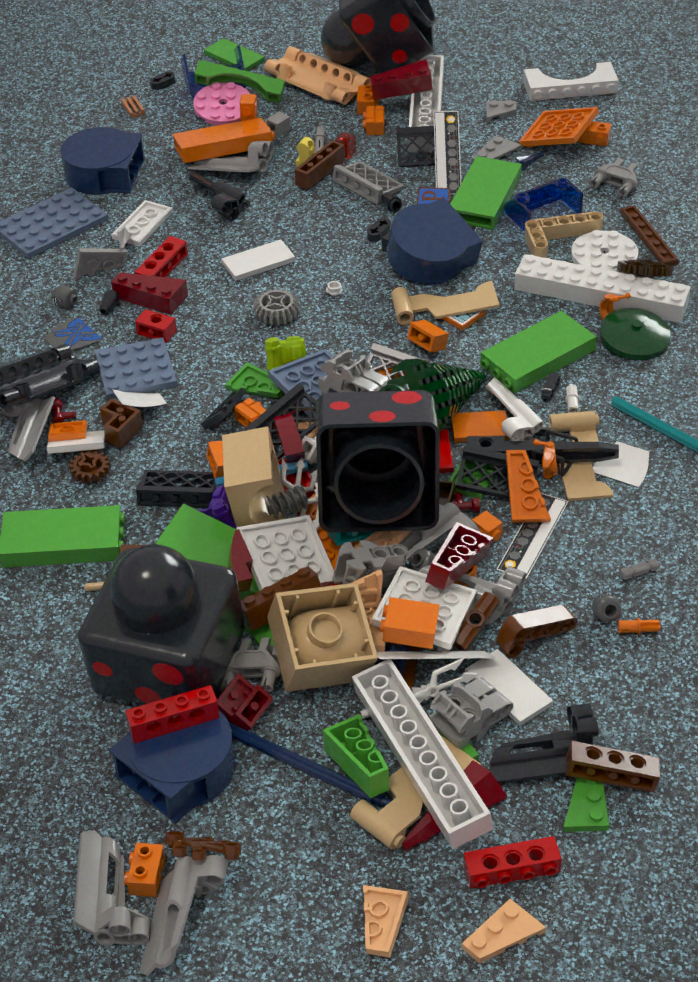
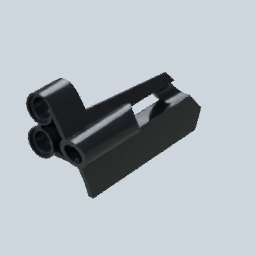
M194 171L188 178L192 182L199 183L214 191L217 195L211 199L212 208L231 221L236 220L239 216V207L243 202L251 203L245 199V193L222 181L213 182Z
M590 703L567 707L570 730L501 744L494 751L488 770L491 771L498 783L566 775V754L571 741L593 745V737H598V723L596 717H593ZM538 746L543 749L510 754L512 750Z

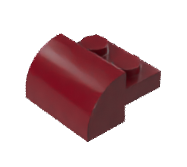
M237 673L217 698L218 710L222 712L228 722L245 730H250L274 698L259 684L254 687L240 673Z

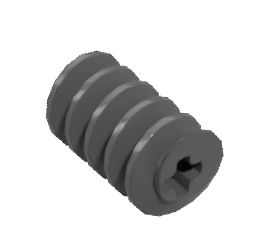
M301 485L300 489L298 487H294L293 491L287 489L286 494L283 491L279 492V496L272 494L271 499L269 496H265V505L269 515L273 514L278 519V512L286 516V510L293 514L294 507L300 512V505L308 509V499L305 489Z

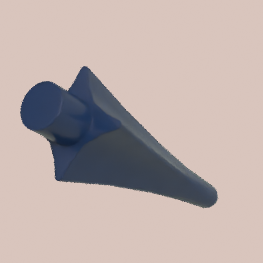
M544 152L516 157V163L522 164L523 171L531 163L543 156Z

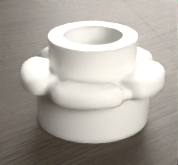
M338 281L329 282L328 288H326V292L330 293L331 296H338L343 291L341 283Z

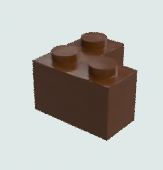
M112 398L100 408L105 439L109 444L122 448L143 427L141 411L136 408L123 405Z

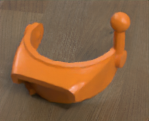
M630 293L621 296L605 294L599 306L602 320L614 311L613 302H618L623 298L629 299L631 297Z
M535 439L533 441L535 446H545L542 469L544 478L550 479L554 475H558L554 443L551 441L541 442Z

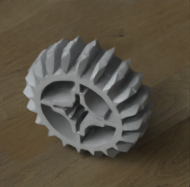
M274 288L272 291L267 290V292L257 295L253 309L256 319H259L260 323L264 322L265 325L279 326L280 324L286 325L287 322L291 323L292 320L296 319V316L299 315L300 304L293 292H288V290L282 291V289L275 290Z

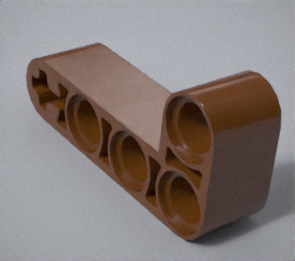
M565 605L514 614L504 620L496 643L509 658H514L522 652L526 641L571 631L577 625L578 619Z

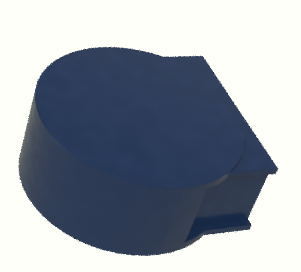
M97 127L85 129L71 135L61 146V158L66 183L69 187L84 194L101 195L113 192L130 194L145 160L142 134L127 133L115 128Z
M219 711L218 719L135 744L129 731L123 739L109 749L113 756L116 771L114 776L173 823L178 822L194 807L208 803L220 795L229 785L235 770L232 732L228 720L221 711Z

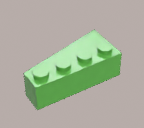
M360 714L323 729L324 751L370 798L390 790L389 768L380 751L377 750L373 738L371 739L369 730L363 724Z

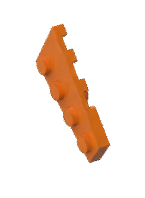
M506 450L511 523L550 522L551 517L545 507L546 504L541 496L538 482L535 480L526 450Z

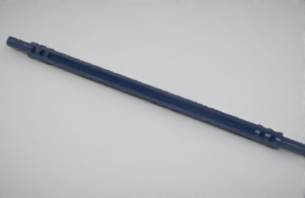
M229 722L232 738L378 807H385L392 801L382 793L370 798L352 779Z

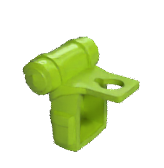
M289 336L285 340L280 341L276 337L265 340L264 349L266 350L267 372L306 357L305 341L300 336Z

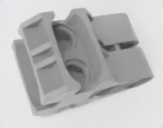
M346 349L321 365V371L328 374L323 378H318V385L322 393H329L330 389H334L337 392L379 391L387 385L389 378L371 370L367 358L360 355L357 362L352 360L353 351Z
M361 540L359 541L361 548H354L351 542L343 543L339 549L332 578L334 584H349L377 570H381L383 573L382 588L389 587L399 567H404L408 554L407 547L401 544L377 546V544L370 541Z
M480 677L465 686L459 682L453 684L451 693L446 695V690L439 692L431 702L430 707L432 710L435 709L437 711L429 715V719L435 728L458 748L462 749L469 744L470 738L474 737L476 742L482 739L491 725L509 715L514 704L483 677Z

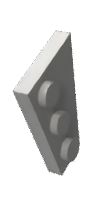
M495 136L472 157V163L476 156L497 160L503 156L508 157L515 150L517 152L521 151L522 145Z
M79 248L73 278L77 280L81 279L80 277L84 275H95V272L109 271L124 267L128 252L126 249Z

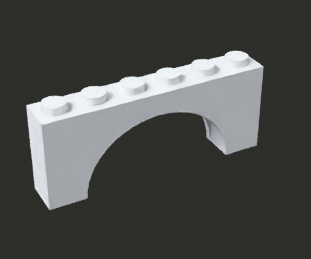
M611 62L596 63V70L589 76L573 80L551 78L544 75L539 68L524 69L523 83L529 100L537 101L615 94L618 92L619 80Z

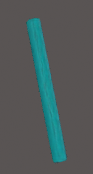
M618 396L611 400L613 407L698 452V440Z

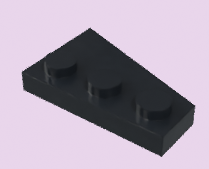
M239 388L232 392L200 423L204 429L210 426L212 428L216 427L236 405L242 402L241 398L245 395V391Z

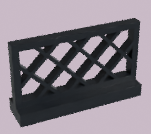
M434 126L396 128L398 166L435 164V160L430 157L435 149L429 155L422 149L427 143H430L435 148V145L429 141L434 136ZM422 136L426 142L422 147H419L414 141L417 137ZM407 137L411 143L404 148L400 144V138ZM412 143L419 148L414 156L407 151ZM420 151L427 156L422 162L415 158ZM407 152L412 158L409 162L401 163V155Z
M298 383L248 425L245 431L268 426L272 439V434H278L277 430H272V425L275 423L274 417L286 415L289 411H296L294 421L296 422L300 439L303 440L304 436H307L316 428V418H312V411H316V400ZM304 398L310 402V406L299 407V402ZM299 411H309V418H299ZM298 422H309V427L307 429H298ZM272 441L273 446L281 445L280 441ZM281 450L276 454L277 460L284 456V451Z
M464 445L456 488L509 499V491L503 492L499 489L503 485L508 487V478L502 474L504 471L507 472L506 454ZM529 459L536 480L539 461ZM464 463L474 465L475 468L468 470ZM483 468L493 469L494 472L487 474ZM477 471H479L483 476L478 480H476L475 477L472 475ZM496 475H498L502 480L497 484H495L491 479ZM467 476L472 481L470 484L461 483V479ZM487 480L491 487L484 488L480 483Z
M144 470L141 483L136 488L137 505L181 507L183 504L195 508H208L216 489L214 475L212 472ZM179 482H182V483H183V484H181V485H179V486L175 485L176 483H179Z

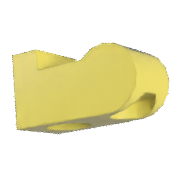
M304 137L297 145V151L299 152V157L295 161L297 167L315 154L314 141L310 137Z

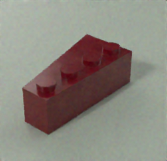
M426 59L370 77L373 100L433 90L431 72Z
M120 272L111 281L112 290L119 294V300L172 315L188 297L187 280Z
M456 522L432 561L425 582L436 588L446 589L487 556L493 537Z

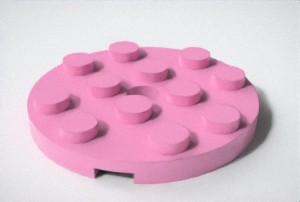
M214 82L202 88L195 95L193 101L194 112L198 118L201 117L206 123L215 126L239 122L241 120L239 104L241 95L250 93L244 87L233 82Z

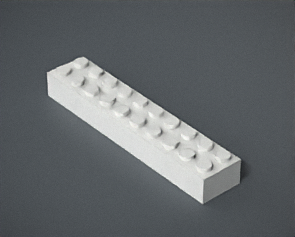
M427 55L418 60H427L431 72L433 90L411 94L409 127L434 126L433 111H441L444 55ZM421 136L417 137L414 142L419 147H422L426 140ZM433 136L429 141L435 145ZM413 143L408 148V152L416 153L419 150ZM427 143L422 149L425 152L431 153L435 148L430 143Z
M524 254L517 268L514 290L598 307L605 294L621 296L630 293L631 297L629 299L623 298L618 302H613V310L639 308L650 311L663 320L679 323L682 322L689 303L691 286L665 280H656L649 277Z
M387 659L352 676L356 694L452 850L493 830L490 811L392 660Z

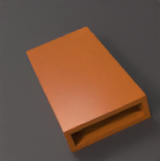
M255 118L173 134L175 150L182 162L187 163L246 152L251 142L275 141L274 132H271L270 127L267 126V123L262 118Z

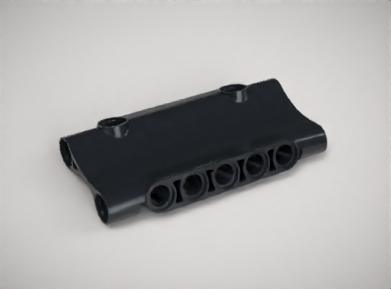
M63 344L47 351H38L0 365V407L6 409L16 404L29 403L39 397L84 382L85 378L99 373V363L95 359L80 360L75 358L70 347L67 344Z

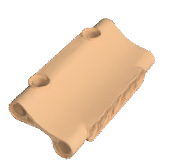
M292 46L287 48L283 58L279 60L269 59L264 65L265 72L319 95L324 99L336 101L343 105L348 104L358 94V85H371L370 78L360 75L357 71L313 53H305Z

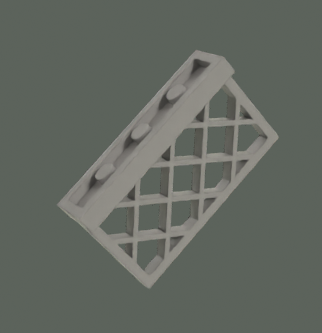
M361 161L345 167L339 164L334 166L333 181L377 205L382 203L381 197L383 194L391 195L404 190L402 183Z
M373 343L368 362L371 370L375 372L384 368L387 373L386 377L392 380L391 377L401 374V376H404L403 372L405 370L389 374L386 367L397 365L405 359H416L417 357ZM375 358L381 360L382 365L372 368L371 363Z

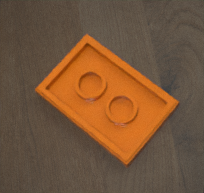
M506 410L454 414L451 418L454 443L467 442V436H505V440H510L501 430L502 422L507 419Z

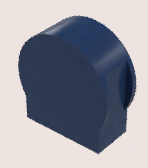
M445 198L429 204L408 206L395 216L387 244V258L391 266L400 275L411 281L421 284H440L453 279L462 269L477 264L483 240Z

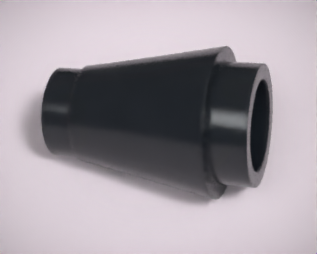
M388 194L382 195L381 202L389 211L397 212L401 209L402 202L399 197Z
M113 290L105 292L99 312L103 315H108L118 304L119 294Z

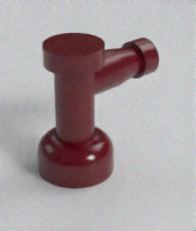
M60 399L54 400L50 410L54 413V423H62L64 419L77 418L76 411L61 412L63 409L62 401Z
M457 492L455 494L456 500L452 501V503L460 510H472L473 513H480L479 498H473L471 502H463L462 493Z

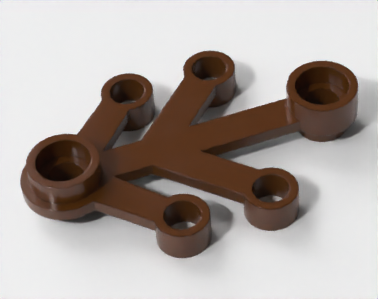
M181 831L166 832V837L163 839V843L168 844V848L173 849V856L175 857L187 856V846L192 850V860L196 861L206 860V850L223 853L228 860H237L239 855H241L242 844L230 840L214 841L213 837L184 838L185 833Z

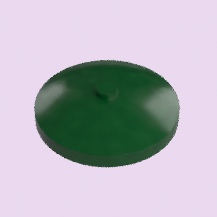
M622 308L605 316L600 327V338L608 350L620 357L630 360H649L660 356L666 351L669 346L671 332L667 323L650 311L639 308Z

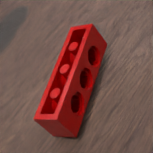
M169 236L135 270L134 274L167 277L188 255L187 241Z
M211 685L125 710L128 728L134 744L219 718L218 702Z
M554 836L464 852L463 867L470 889L485 888L488 885L499 883L507 884L521 879L529 880L543 875L551 876L561 872L562 858Z

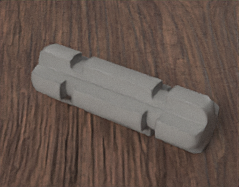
M653 558L647 560V563L644 561L631 565V568H622L620 574L624 580L632 578V576L636 577L649 573V570L650 572L658 570L659 563Z

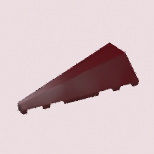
M472 760L465 768L464 773L489 810L491 805L499 801L504 802L507 799V795L491 771ZM429 811L402 842L401 848L405 851H410L411 847L422 841L426 843L430 840V837L441 832Z

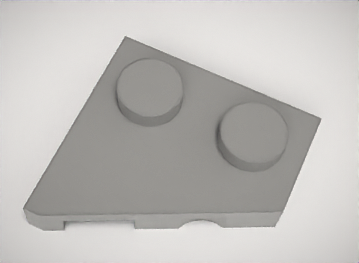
M486 101L487 122H491L492 118L497 116L501 119L516 114V101Z

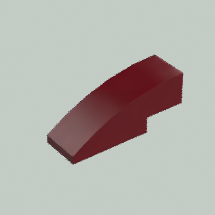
M292 413L274 417L286 462L297 461L301 458L305 459L304 449Z
M237 529L232 539L228 567L236 573L239 592L249 591L253 578L250 571L253 559L240 530Z

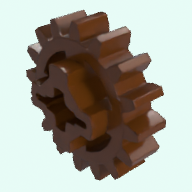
M88 450L87 453L80 452L81 456L75 455V460H70V473L72 478H76V482L82 480L83 484L87 481L93 484V481L100 482L99 478L105 479L106 474H110L111 465L109 457L104 456V452L98 454V450H95L93 453Z

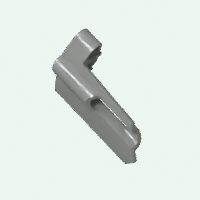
M254 141L248 146V157H214L203 159L187 165V169L265 172L268 168V162L275 152V144L273 141Z
M54 396L45 400L37 398L29 403L16 404L6 409L1 408L2 413L8 417L19 416L7 452L8 455L12 457L14 455L18 459L26 461L34 453L55 400Z
M449 502L445 505L439 504V521L435 527L429 530H413L400 544L406 546L409 550L406 561H408L416 550L426 548L444 534L448 536L456 522L479 532L480 530L455 504Z
M431 565L421 568L418 572L428 574ZM508 566L504 572H501L497 584L468 574H463L457 580L468 584L469 588L477 590L469 611L474 608L484 592H490L500 600V604L486 622V625L490 626L502 614H508L513 608L515 600L524 584L526 573Z
M95 830L80 833L73 923L93 934L95 941L104 946H110L114 943L123 945L146 944L149 941L150 919L138 913L136 909L131 910L125 907L124 856L121 854L120 847L114 839L107 836L101 837ZM109 856L116 862L115 884L112 894H106Z
M211 855L206 856V860L196 861L192 860V857L189 856L179 857L175 862L174 870L161 880L149 929V941L145 946L139 970L140 973L149 976L155 968H166L174 961L194 894L201 896V894L206 895L218 890V887L225 882L228 868V860L226 858Z

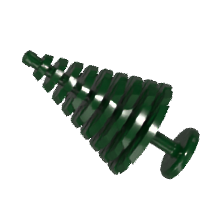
M418 358L405 359L397 364L390 374L405 370L406 375L389 380L387 385L379 391H405L406 389L402 386L408 384L409 390H425L429 392L435 401L440 432L450 422L448 419L452 418L482 385V382L486 380V375L484 372L466 368L462 369L461 367L442 363H430L428 360Z

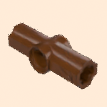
M484 592L474 608L467 613L466 619L453 643L457 649L466 651L478 633L483 631L486 622L500 604V600L490 592ZM472 619H479L481 622L479 624H472L470 621Z

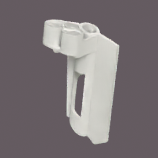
M494 377L485 386L515 416L507 418L501 424L502 432L511 441H533L532 436L540 429L550 430L532 409L521 399H518L498 379Z

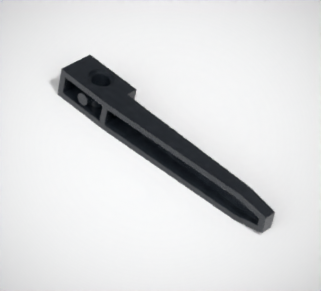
M467 436L466 445L505 454L506 450H526L529 459H532V450L544 451L545 448L542 445L535 446L533 441H505V436ZM551 441L555 446V454L563 457L564 463L601 462L619 458L618 444ZM536 453V460L539 461V464H542L543 455ZM556 459V463H561V460Z

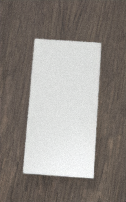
M145 200L111 234L112 239L119 241L117 232L122 231L126 227L128 232L132 234L127 244L140 247L173 213L172 207Z
M282 240L222 258V264L235 281L295 262V256Z
M498 649L490 653V655L496 658H482L465 668V673L478 674L472 681L483 677L514 704L509 716L519 726L553 706V700Z

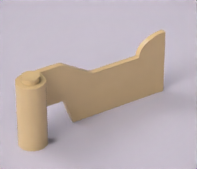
M492 281L479 285L476 291L447 297L428 294L409 296L407 289L403 287H397L391 293L396 319L401 325L410 324L414 319L413 313L428 310L435 319L500 307Z
M594 411L549 414L550 430L556 432L569 431L571 436L578 438V442L599 441L596 433V425H599V416ZM591 462L573 463L566 474L562 476L568 501L613 498L614 496L607 484L596 481Z
M441 736L463 771L472 760L477 762ZM402 767L389 777L390 791L395 799L380 811L363 799L355 804L350 813L351 819L391 850L402 847V842L406 839V829L419 819L423 806L422 799Z

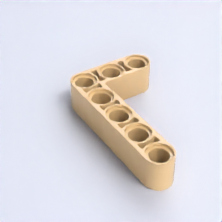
M587 212L526 221L524 238L531 255L547 258V240L581 236L594 230L602 231L603 214L600 212Z

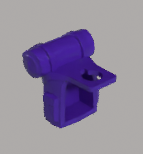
M220 485L215 489L209 507L198 511L236 529L237 526L224 485Z

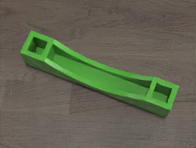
M199 60L194 73L195 83L207 86L214 82L238 83L256 90L265 100L276 103L281 102L285 90V81L279 78H272L209 61Z

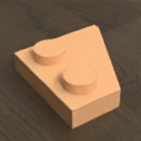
M381 570L351 582L357 583L364 608L378 607L380 604L383 579Z

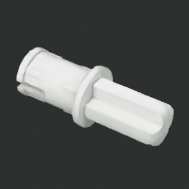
M569 384L566 387L567 396L565 397L568 406L567 411L568 413L579 412L578 403L580 397L577 393V386Z

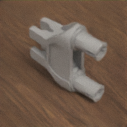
M618 158L613 164L599 167L595 171V176L589 181L591 187L597 188L600 183L605 182L620 187L618 190L619 196L623 195V197H626L630 191H634L637 188V172L635 170L638 168V164L632 162L626 168L622 166L624 160Z
M270 637L261 639L258 650H256L255 646H251V638H243L239 651L233 655L220 686L221 692H223L237 673H240L244 678H262L260 686L266 691H273L275 679L279 677L281 669L272 657L274 645H270Z

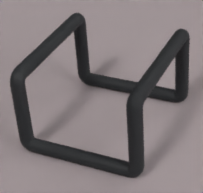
M553 430L546 431V441H550V434L578 442V438ZM532 450V459L536 460V453L543 455L544 451ZM556 455V459L561 460V476H564L573 463H568L564 469V458Z

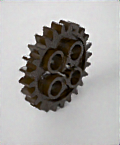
M637 259L618 261L617 270L641 277H663L672 275L673 266L662 262H652V260Z

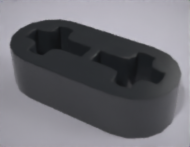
M165 72L150 79L151 89L153 90L163 89L176 82L173 72Z
M385 218L377 220L368 228L367 239L371 242L381 240L391 230L390 220Z
M550 373L542 388L541 399L552 400L560 383V374Z

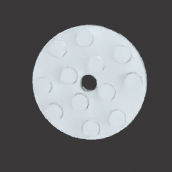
M594 230L574 241L571 249V258L574 264L624 273L617 270L618 261L637 260L638 248L630 238L617 231Z

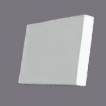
M104 430L87 432L84 439L48 442L47 451L49 454L103 449L105 445Z

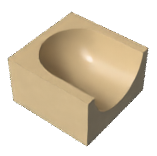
M268 426L222 435L224 488L236 526L241 527L287 519V515L283 516L281 512H278V519L273 514L270 516L265 505V496H269L271 499L272 494L279 496V492L283 491L285 493L284 485L281 483L282 474Z
M357 583L275 594L267 618L286 692L353 683L352 676L375 665L378 656Z

